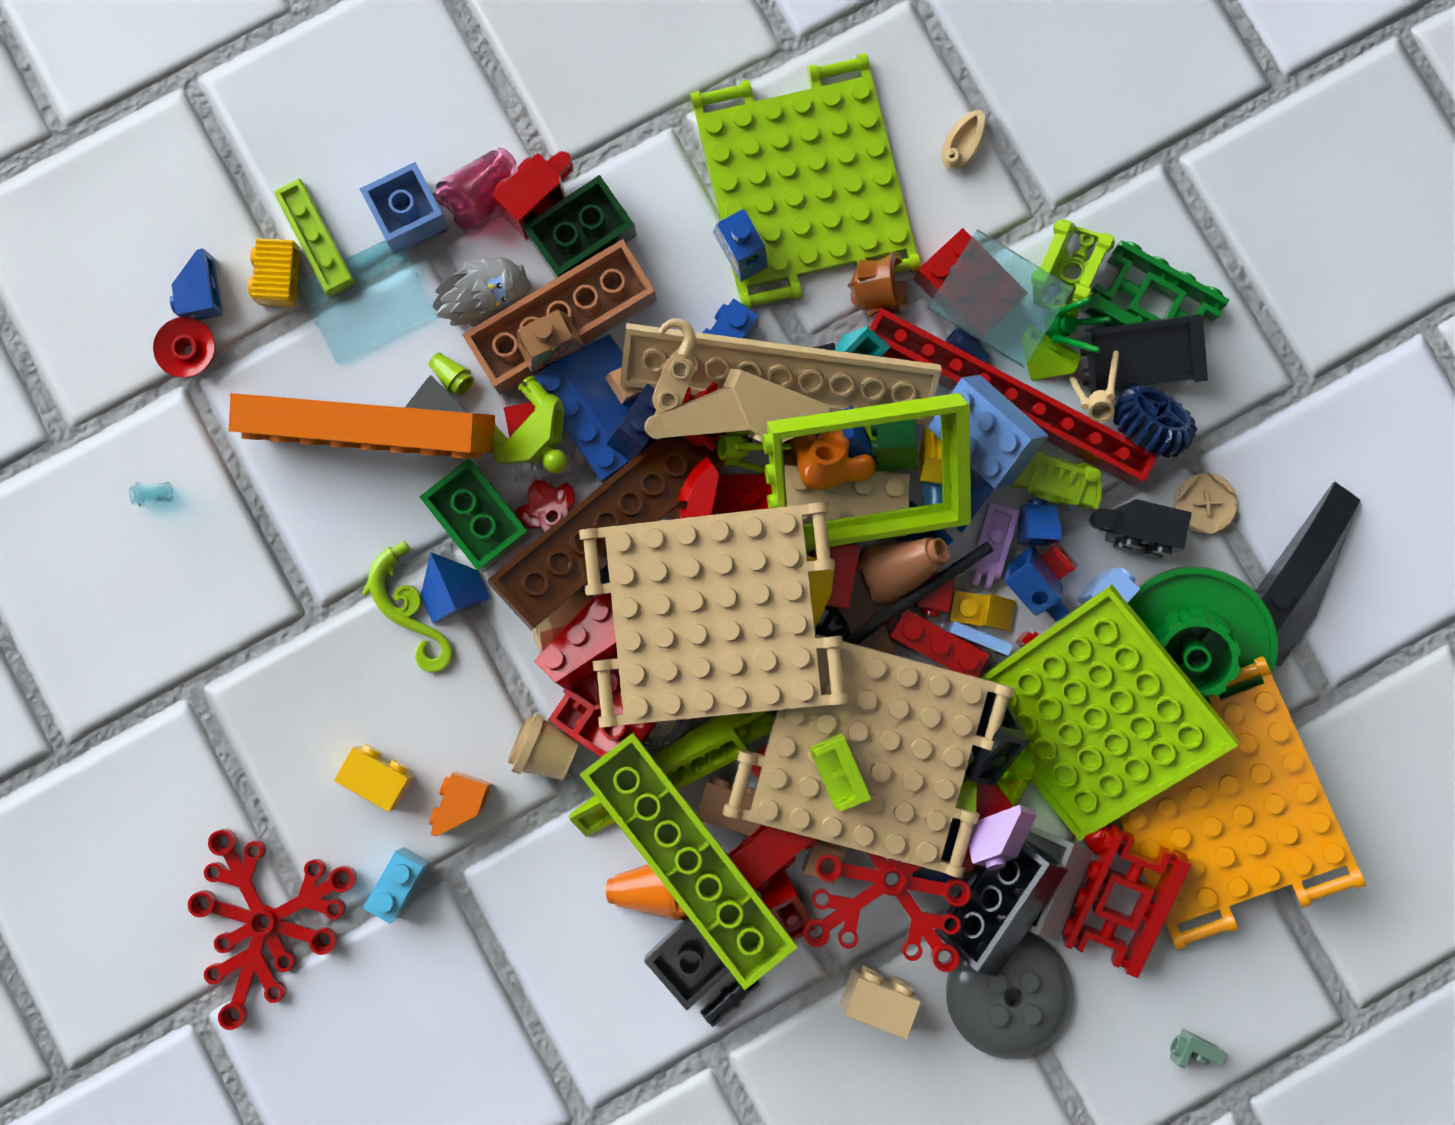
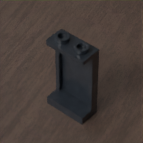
M1201 314L1084 329L1085 337L1079 338L1081 342L1100 348L1099 353L1080 349L1081 357L1087 356L1088 368L1082 369L1084 387L1090 386L1091 394L1097 390H1107L1114 351L1119 352L1115 389L1193 379L1194 382L1208 381L1204 323Z

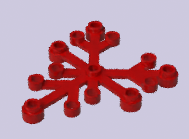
M221 829L210 835L208 839L209 850L215 855H223L230 870L226 869L225 865L221 862L208 864L204 869L205 879L209 882L220 881L239 887L249 909L219 901L213 892L202 890L194 893L189 898L188 910L193 916L199 918L214 913L246 923L231 933L225 932L215 938L214 948L219 953L231 951L237 943L252 936L248 949L221 964L214 963L204 971L205 981L209 984H217L227 974L242 967L231 1002L223 1006L218 1013V1022L222 1028L234 1030L246 1021L248 1013L245 1002L255 972L265 990L264 997L268 1002L277 1003L286 995L285 985L282 982L276 981L262 953L265 941L275 958L274 966L280 972L292 969L296 964V956L293 952L286 950L279 934L308 942L310 949L318 955L327 954L336 947L338 937L333 929L321 927L314 930L281 919L303 907L324 913L330 919L341 917L346 911L344 901L338 898L326 900L322 897L333 891L343 893L352 889L357 882V874L352 867L343 865L335 868L330 873L329 880L316 886L318 878L325 873L326 866L320 859L308 861L304 866L305 876L299 895L281 906L273 908L263 904L252 882L258 859H261L266 853L265 844L258 840L249 842L244 848L245 858L242 863L235 849L237 846V836L232 830ZM223 836L229 838L230 842L227 847L221 844ZM252 845L258 846V856L251 854ZM312 863H316L320 868L317 875L310 871ZM213 866L219 869V876L217 878L211 874ZM342 872L349 875L350 880L348 884L341 882L340 875ZM203 897L209 900L208 908H204L201 905ZM332 903L339 905L340 912L338 914L331 912L330 906ZM262 916L269 918L270 923L268 927L261 924ZM322 934L329 936V945L322 944L320 940ZM222 937L229 940L228 948H224L221 945ZM282 956L289 958L290 964L288 967L281 964ZM212 968L219 971L218 979H214L211 976ZM272 987L279 989L280 996L278 998L272 996ZM232 1009L239 1011V1019L232 1018Z
M867 853L877 869L841 863L833 854H823L816 860V873L824 881H834L841 876L874 884L854 898L833 895L824 888L815 890L812 894V902L816 908L820 910L827 908L836 910L822 920L814 918L806 922L803 928V935L809 945L813 947L825 945L830 938V931L844 922L843 928L838 933L839 943L847 949L855 947L858 943L856 931L860 910L882 894H886L888 896H896L911 918L908 939L902 945V953L905 958L910 961H916L922 956L921 940L923 936L932 949L931 959L935 967L942 972H951L956 969L959 964L958 952L950 944L943 943L933 928L941 929L946 934L952 935L959 931L960 920L952 913L936 915L922 912L907 889L944 896L948 903L959 907L965 905L971 897V890L967 883L958 878L950 879L944 883L913 877L910 875L920 869V866L905 862L902 864L901 861L890 858L887 861L885 857ZM825 861L833 862L834 868L831 872H824L822 870V864ZM890 873L897 875V882L893 885L886 883V877ZM956 885L960 886V895L952 897L950 889ZM820 893L828 896V901L823 905L816 902V897ZM948 918L955 920V926L952 929L944 927V923ZM813 926H819L822 928V933L818 937H813L810 935V929ZM846 932L854 934V939L850 943L842 941V936ZM912 944L918 947L917 953L913 956L906 953L907 947ZM942 951H948L950 954L949 959L945 962L939 961L938 958Z

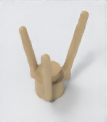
M1118 351L1113 352L1106 391L1097 390L1087 398L1073 374L1068 376L1081 401V408L1088 410L1090 418L1096 422H1110L1114 415V389L1119 362Z

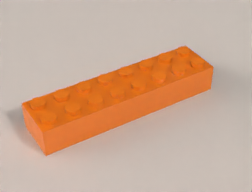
M230 393L228 431L241 432V439H262L285 443L296 442L306 445H329L330 447L340 448L352 447L362 450H387L396 453H420V455H442L464 459H482V453H493L495 415Z

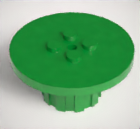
M1200 566L1173 568L1154 575L1138 586L1140 588L1139 591L1128 602L1130 607L1208 703H1210L1208 695L1214 694L1215 697L1219 695V698L1222 699L1263 683L1261 676L1258 675L1226 688L1232 679L1236 680L1240 669L1253 664L1256 658L1263 656L1271 674L1274 672L1278 654V638L1272 616L1256 592L1233 575L1217 569Z

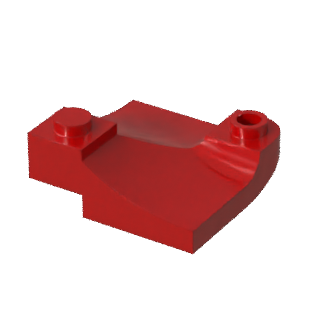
M611 669L610 677L614 715L623 714L619 669ZM594 671L569 689H564L562 691L565 693L564 697L548 719L549 722L600 757L604 756L633 732L643 744L658 723L649 722L599 727L598 717H601L597 671Z

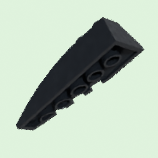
M1336 481L1328 488L1255 590L1256 594L1266 605L1274 621L1278 638L1276 661L1278 667L1283 664L1315 619L1360 503L1358 497Z

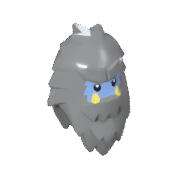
M483 257L481 261L465 262L466 268L454 273L440 284L435 291L439 295L434 301L432 308L437 310V317L452 320L450 322L451 326L470 324V326L475 327L526 297L532 285L527 279L523 265H516L513 261L503 257H495L494 259Z

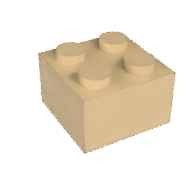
M865 964L862 965V968L853 966L840 1000L845 1016L907 1040L921 1003L914 992L915 990L910 987L911 983L896 976H893L891 980L886 979L880 975L881 971Z

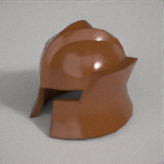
M893 251L880 260H860L852 281L847 285L851 289L852 303L857 308L867 311L868 317L878 313L880 307L901 312L906 310L908 281H894V267L903 262V259L897 252Z

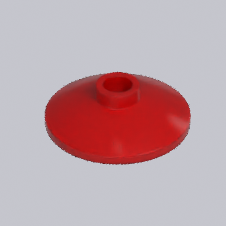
M178 317L166 322L158 330L153 342V354L157 364L166 373L179 378L194 377L205 371L213 361L216 351L215 338L211 330L203 322L192 317ZM192 345V352L185 355V348Z

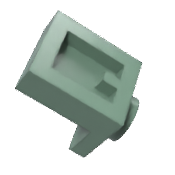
M1182 1029L1180 1035L1175 1036L1170 1046V1059L1182 1068L1186 1067L1190 1056L1206 1065L1213 1061L1222 1066L1228 1055L1217 1045Z

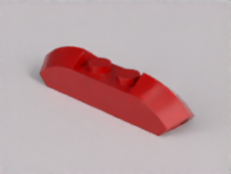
M708 457L704 458L691 471L681 488L678 501L686 503L687 508L681 509L679 519L716 515L723 478Z

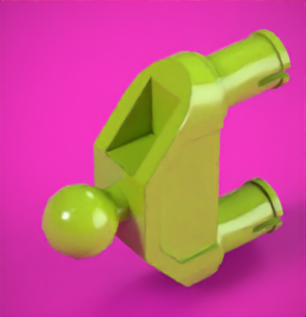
M529 376L524 380L527 386L521 383L519 390L535 406V411L509 439L495 425L493 456L498 464L534 463L543 460V466L548 472L558 474L564 471L568 465L566 454L559 449H554L562 440L564 406L558 396L549 394L535 376Z

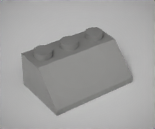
M1032 826L1026 840L1048 853L1068 869V872L1029 928V931L1039 936L1059 941L1093 851Z

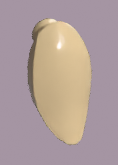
M975 110L966 114L950 130L941 151V160L944 166L950 169L961 168L976 156L986 131V120L983 111Z

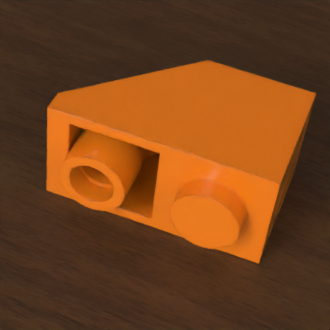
M460 772L451 773L450 777L446 776L439 793L443 796L439 808H434L430 817L429 825L433 826L430 835L438 836L482 814L492 783Z

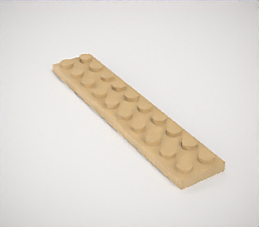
M627 323L620 385L644 388L648 383L656 388L665 362L682 344L684 339L683 332L681 330L668 329L664 335H659L660 327ZM695 332L696 341L693 349L694 372L688 387H691L692 395L706 390L714 381L718 383L717 390L724 388L730 368L739 369L830 405L829 412L844 410L850 406L861 408L877 404L935 397L941 375V366L932 363ZM930 417L915 419L916 424L928 425Z

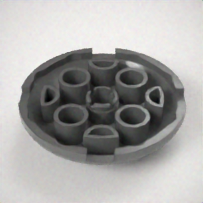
M1027 932L997 977L976 972L959 956L958 966L949 972L947 976L946 1003L955 1027L973 1047L997 1058L1019 1059L1029 1057L1044 1050L1062 1033L1072 1011L1073 985L1069 970L1059 953L1039 936ZM1012 988L1018 989L1019 994L1016 1000L1011 1003L1005 1002L1004 996L1006 991Z

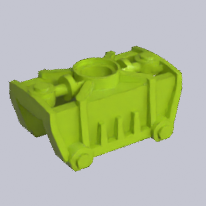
M1065 219L1056 221L1053 227L1055 235L1039 270L1036 269L1030 277L1031 284L1033 285V305L1046 311L1066 306L1065 296L1071 295L1073 289H1075L1071 303L1087 297L1091 298L1092 288L1090 287L1094 276H1096L1097 270L1104 260L1106 251L1110 252L1115 245V237L1105 232L1099 234L1076 227L1073 222ZM1075 233L1079 235L1080 249L1075 250L1070 257L1067 247ZM1097 242L1091 258L1087 260L1086 250L1091 249ZM1075 266L1081 270V275L1077 279H1068L1063 274L1065 269ZM1058 285L1057 291L1060 292L1059 295L1052 298L1049 304L1043 303L1048 289ZM1081 307L1067 313L1077 319Z
M1037 451L1015 482L1009 485V487L1015 489L1026 488L1028 494L1034 493V496L1061 504L1064 502L1068 506L1073 504L1079 505L1080 508L1085 510H1098L1102 495V477L1100 470L1092 467L1089 463L1083 461L1074 463Z

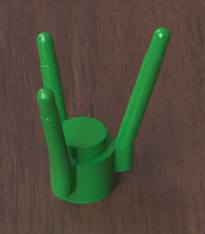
M1087 297L1058 309H1050L1049 314L1045 317L1043 326L1045 334L1051 338L1052 343H1063L1099 353V347L1068 338V336L1075 332L1077 326L1110 323L1112 319L1111 317L1076 319L1073 315L1067 313L1089 304L1091 299Z

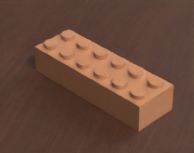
M622 239L462 335L493 387L500 395L527 377L550 365L548 364L531 373L517 345V330L556 310H560L571 318L583 344H586L656 302V293Z

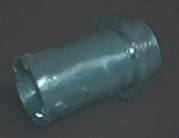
M169 481L146 485L137 482L135 486H130L129 488L130 501L133 505L138 504L139 507H144L145 503L173 501L172 485Z

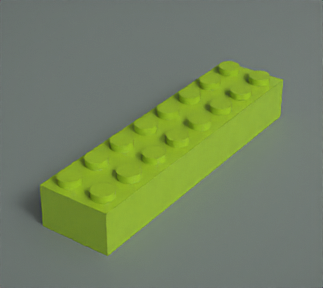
M634 732L579 774L744 990L798 948L785 928Z

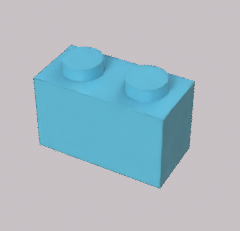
M405 847L396 850L363 909L389 924L399 919L431 862Z

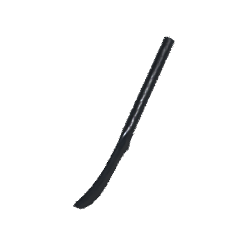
M987 541L966 554V556L950 565V567H947L926 581V583L910 592V594H907L885 609L877 610L864 625L843 641L859 645L883 625L992 553L994 550L991 544Z

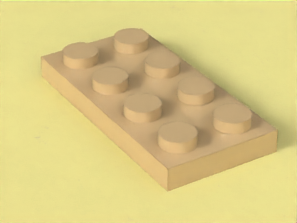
M784 466L787 506L828 502L829 512L826 513V521L909 508L910 474L875 472L867 480L847 481L824 490L807 489L802 483L797 466ZM803 515L804 524L813 523L812 515ZM901 535V536H895V537L905 538V537H907V535Z

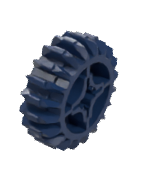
M1143 385L1139 387L1131 386L1130 389H1126L1119 396L1114 406L1113 422L1118 426L1117 430L1126 435V440H1131L1135 443V447L1139 446L1146 453L1150 451L1157 457L1160 455L1165 458H1170L1171 456L1178 457L1180 453H1183L1192 444L1197 431L1196 421L1190 417V411L1185 410L1182 407V403H1178L1173 397L1165 395L1164 391H1156L1154 387L1146 388Z

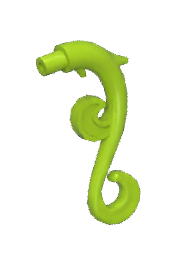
M404 540L393 548L387 547L376 557L372 563L369 578L362 594L365 596L371 592L372 599L378 609L395 624L436 640L441 646V655L435 659L428 657L426 654L428 641H421L415 651V661L423 671L429 673L440 672L451 663L453 648L443 634L411 618L412 615L419 611L422 605L419 591L410 585H402L397 588L393 599L395 601L404 600V606L401 608L396 607L390 601L386 592L385 580L387 573L392 576L393 567L400 561L399 558L411 551L409 545Z

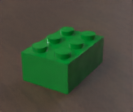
M466 459L419 496L476 570L483 574L532 536L526 526L471 459Z

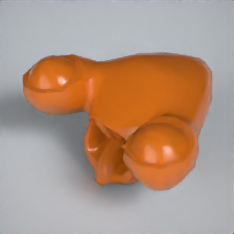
M842 430L820 433L817 438L815 434L797 436L790 440L792 449L797 456L799 477L807 489L824 490L847 481H863L869 479L875 473L876 462L871 456L863 454L856 455L853 458L848 457L849 440L843 435Z

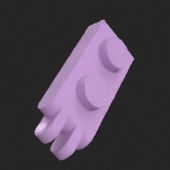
M992 502L988 503L975 548L987 541L991 544L994 551L969 568V571L974 572L972 585L978 586L981 576L985 575L983 588L990 590L993 579H1000L1020 511Z

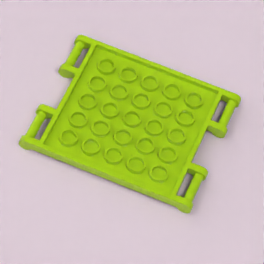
M867 53L857 54L854 59L819 67L817 64L807 66V74L811 89L754 102L749 79L740 81V85L702 94L699 91L690 93L720 221L744 209L766 248L767 269L740 282L732 267L740 303L750 310L754 306L788 298L793 300L802 299V290L798 277L855 264L857 269L860 260L886 257L893 251L898 254L903 252L906 254V259H903L902 263L894 267V274L908 270L911 273L917 272L921 267L870 72ZM859 70V78L821 86L820 79ZM740 97L743 98L744 104L704 113L703 106ZM750 257L746 263L754 260L755 257ZM788 280L789 284L786 287L749 295L747 290Z

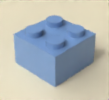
M416 162L359 188L394 255L449 228Z

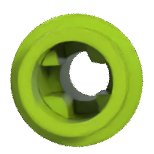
M440 352L430 359L429 367L450 394L455 393L457 396H461L473 385L474 377L471 376V371Z

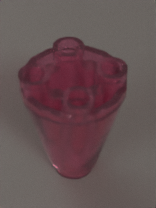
M499 147L497 150H491L443 177L437 183V190L433 193V196L438 204L447 207L454 215V221L460 228L465 231L470 227L482 229L497 206L492 194L495 192L496 186L503 179H510L512 177L516 160L504 148Z

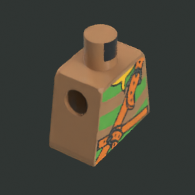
M560 310L545 315L517 330V345L531 373L584 347L571 318Z

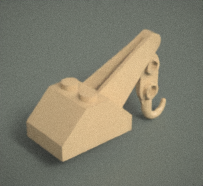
M677 318L667 320L658 331L659 335H664L668 329L676 327L683 332L684 339L681 346L665 362L653 393L652 402L656 412L646 420L644 428L646 433L654 439L749 430L747 437L762 442V434H767V421L829 412L830 405L743 370L731 368L724 383V388L682 404L694 372L693 349L696 341L695 332L688 322ZM794 437L782 439V443Z

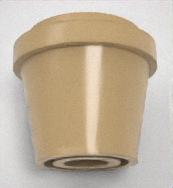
M535 712L533 717L527 715L507 763L512 764L511 771L519 775L521 772L562 781L572 763L579 742L545 720V715Z

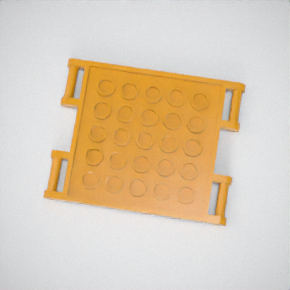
M1263 656L1254 659L1253 664L1242 667L1236 680L1232 679L1226 688L1258 675L1261 676L1263 683L1222 699L1219 698V695L1216 697L1214 694L1208 695L1211 707L1239 740L1238 746L1119 817L1125 832L1132 833L1135 838L1132 845L1135 852L1156 860L1162 846L1172 852L1175 849L1185 853L1192 864L1165 920L1177 951L1187 948L1186 944L1227 930L1230 933L1239 930L1229 906L1288 885H1292L1302 908L1312 905L1311 901L1352 887L1359 889L1367 886ZM1346 866L1349 872L1345 876L1307 889L1304 888L1301 882ZM1145 868L1143 871L1148 884L1152 885L1153 890H1155L1162 874ZM1220 909L1223 918L1180 932L1177 924Z

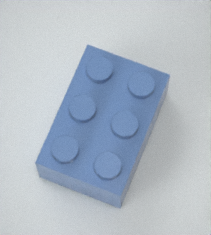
M981 375L962 377L951 394L960 393L970 404V467L994 489L1011 485L1049 435ZM937 415L933 418L928 428L940 439L941 415Z

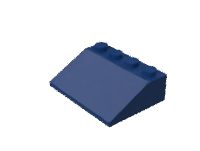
M610 334L554 362L535 375L537 381L549 394L558 396L564 406L563 428L602 484L630 462L629 459L606 443L636 399L634 398L621 404L605 379L608 373L622 367L623 352ZM650 437V439L648 440L644 448L640 451V453L644 449H646L650 444H652L656 439Z

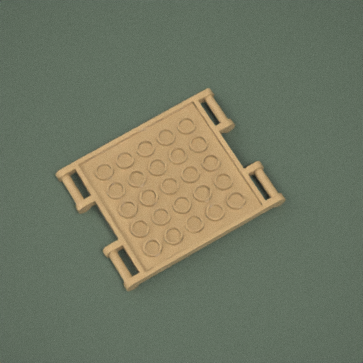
M828 502L579 530L580 540L584 542L588 580V585L585 586L586 596L611 593L618 658L593 661V671H597L601 717H598L599 727L849 703V694L845 693L840 652V646H843L842 636L816 638L809 572L835 569L834 559H830L826 513L829 512ZM803 515H812L816 561H808ZM599 538H605L610 579V583L601 584L596 541ZM818 648H827L831 694L822 695ZM611 669H619L623 714L614 715L610 677Z
M816 634V638L826 637ZM843 641V646H840L844 689L845 693L849 694V703L777 710L765 755L739 750L737 760L740 763L729 803H725L722 814L730 818L747 820L943 872L953 877L963 878L965 867L962 865L973 826L978 824L980 814L957 807L959 793L973 745L987 750L992 749L993 735L1002 725L1009 697L1013 698L1015 688ZM818 648L822 695L831 694L827 648ZM989 691L996 693V698L985 736L977 735L976 732ZM840 733L843 734L872 799L844 811L834 808L808 748ZM752 765H757L761 767L751 806L750 808L742 807ZM956 818L960 819L961 823L949 862L941 858L952 819Z

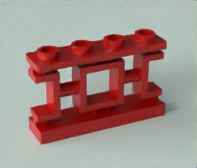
M1113 825L1110 832H1105L1100 840L1099 850L1101 852L1097 861L1092 860L1086 872L1088 880L1084 889H1078L1073 902L1075 908L1071 917L1068 916L1062 931V937L1065 947L1069 949L1075 947L1077 951L1082 953L1089 939L1114 949L1111 955L1113 966L1117 968L1123 967L1126 974L1138 978L1192 864L1185 853L1175 849L1172 852L1162 846L1156 860L1130 850L1135 841L1133 834L1128 831H1121L1120 827ZM1116 852H1118L1119 857L1132 862L1127 875L1109 868ZM1145 868L1162 874L1155 890H1153L1152 885L1139 880ZM1115 883L1140 893L1130 916L1105 906ZM1090 908H1092L1093 914L1106 919L1101 931L1084 924ZM1118 924L1135 931L1128 947L1126 941L1113 936Z

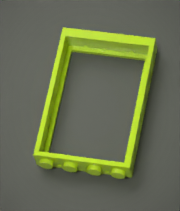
M960 393L767 421V434H762V443L765 454H769L770 464L765 465L767 484L772 486V494L767 495L768 508L787 507L782 439L941 415L943 503L828 520L826 522L829 547L970 525V404ZM813 523L804 524L806 549H816Z

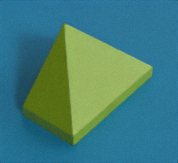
M1030 324L1020 341L1031 381L1072 374L1077 369L1081 359L1080 353L1062 343H1052L1050 337Z

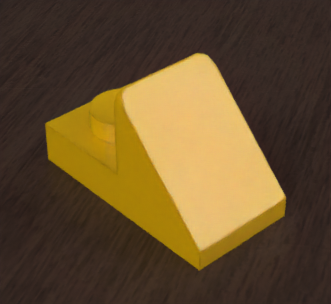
M954 590L948 622L956 621L961 624L1010 632L1015 600L994 594L981 595Z

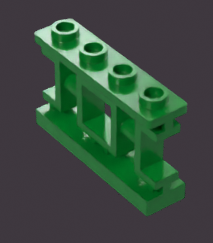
M1121 240L1107 260L1108 264L1119 269L1109 290L1096 283L1092 287L1091 302L1081 307L1080 311L1091 318L1111 317L1110 323H1102L1106 326L1160 319L1137 306L1147 287L1150 286L1173 299L1163 318L1190 315L1179 309L1184 297L1187 296L1200 303L1193 314H1201L1214 322L1222 314V310L1227 306L1229 299L1223 296L1222 291L1219 289L1205 286L1196 281L1192 274L1185 271L1179 272L1170 267L1165 259L1158 256L1152 257L1143 252L1138 244ZM1131 266L1146 273L1139 286L1124 278ZM1118 289L1132 297L1125 310L1110 302Z

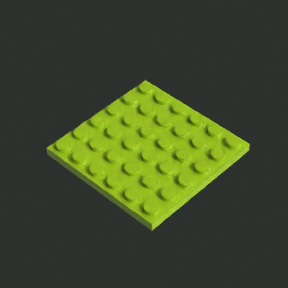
M1113 584L979 677L1015 688L1013 698L1009 697L1008 703L1030 739V743L1015 761L1079 841L1083 840L1087 834L1098 831L1234 749L1239 744L1237 737Z

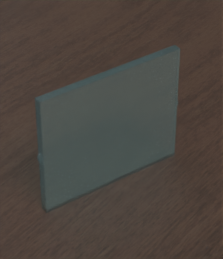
M977 229L956 264L950 267L949 275L928 306V309L1024 368L1046 331L1051 329V323L1070 295L1073 287Z
M386 240L344 260L356 283L330 297L325 294L316 274L297 283L314 316L315 325L319 327L337 364L436 316L418 280L419 275L417 272H414L405 251L403 250L394 255Z

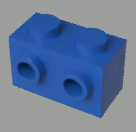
M733 298L729 305L724 303L714 317L717 321L711 330L706 328L702 333L749 339L758 326L759 315Z

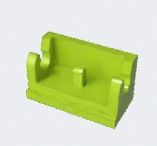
M842 733L808 747L835 809L839 808V811H844L872 800Z

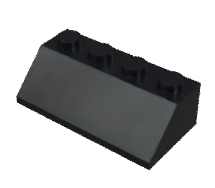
M1025 839L1017 858L1006 861L1005 867L997 870H987L986 867L977 865L966 882L971 890L969 901L959 907L951 905L946 912L954 914L960 920L959 931L952 935L946 934L941 929H935V932L945 943L953 946L959 956L976 972L997 977L1068 872V869L1044 850ZM948 918L944 923L946 929H952L955 926L953 918Z

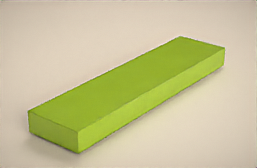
M298 178L273 191L325 294L330 297L354 285L356 282L302 179Z

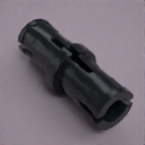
M737 980L728 987L724 986L720 989L721 993L710 1004L700 1010L701 1015L711 1027L716 1026L725 1015L733 1009L737 1010L741 1006V1002L761 985L760 981L757 980L746 990L742 988Z

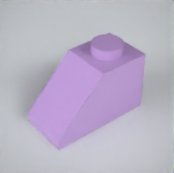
M1018 805L978 820V824L973 826L968 844L972 863L984 866L987 870H997L1005 867L1006 861L1017 858L1037 816L1035 810Z

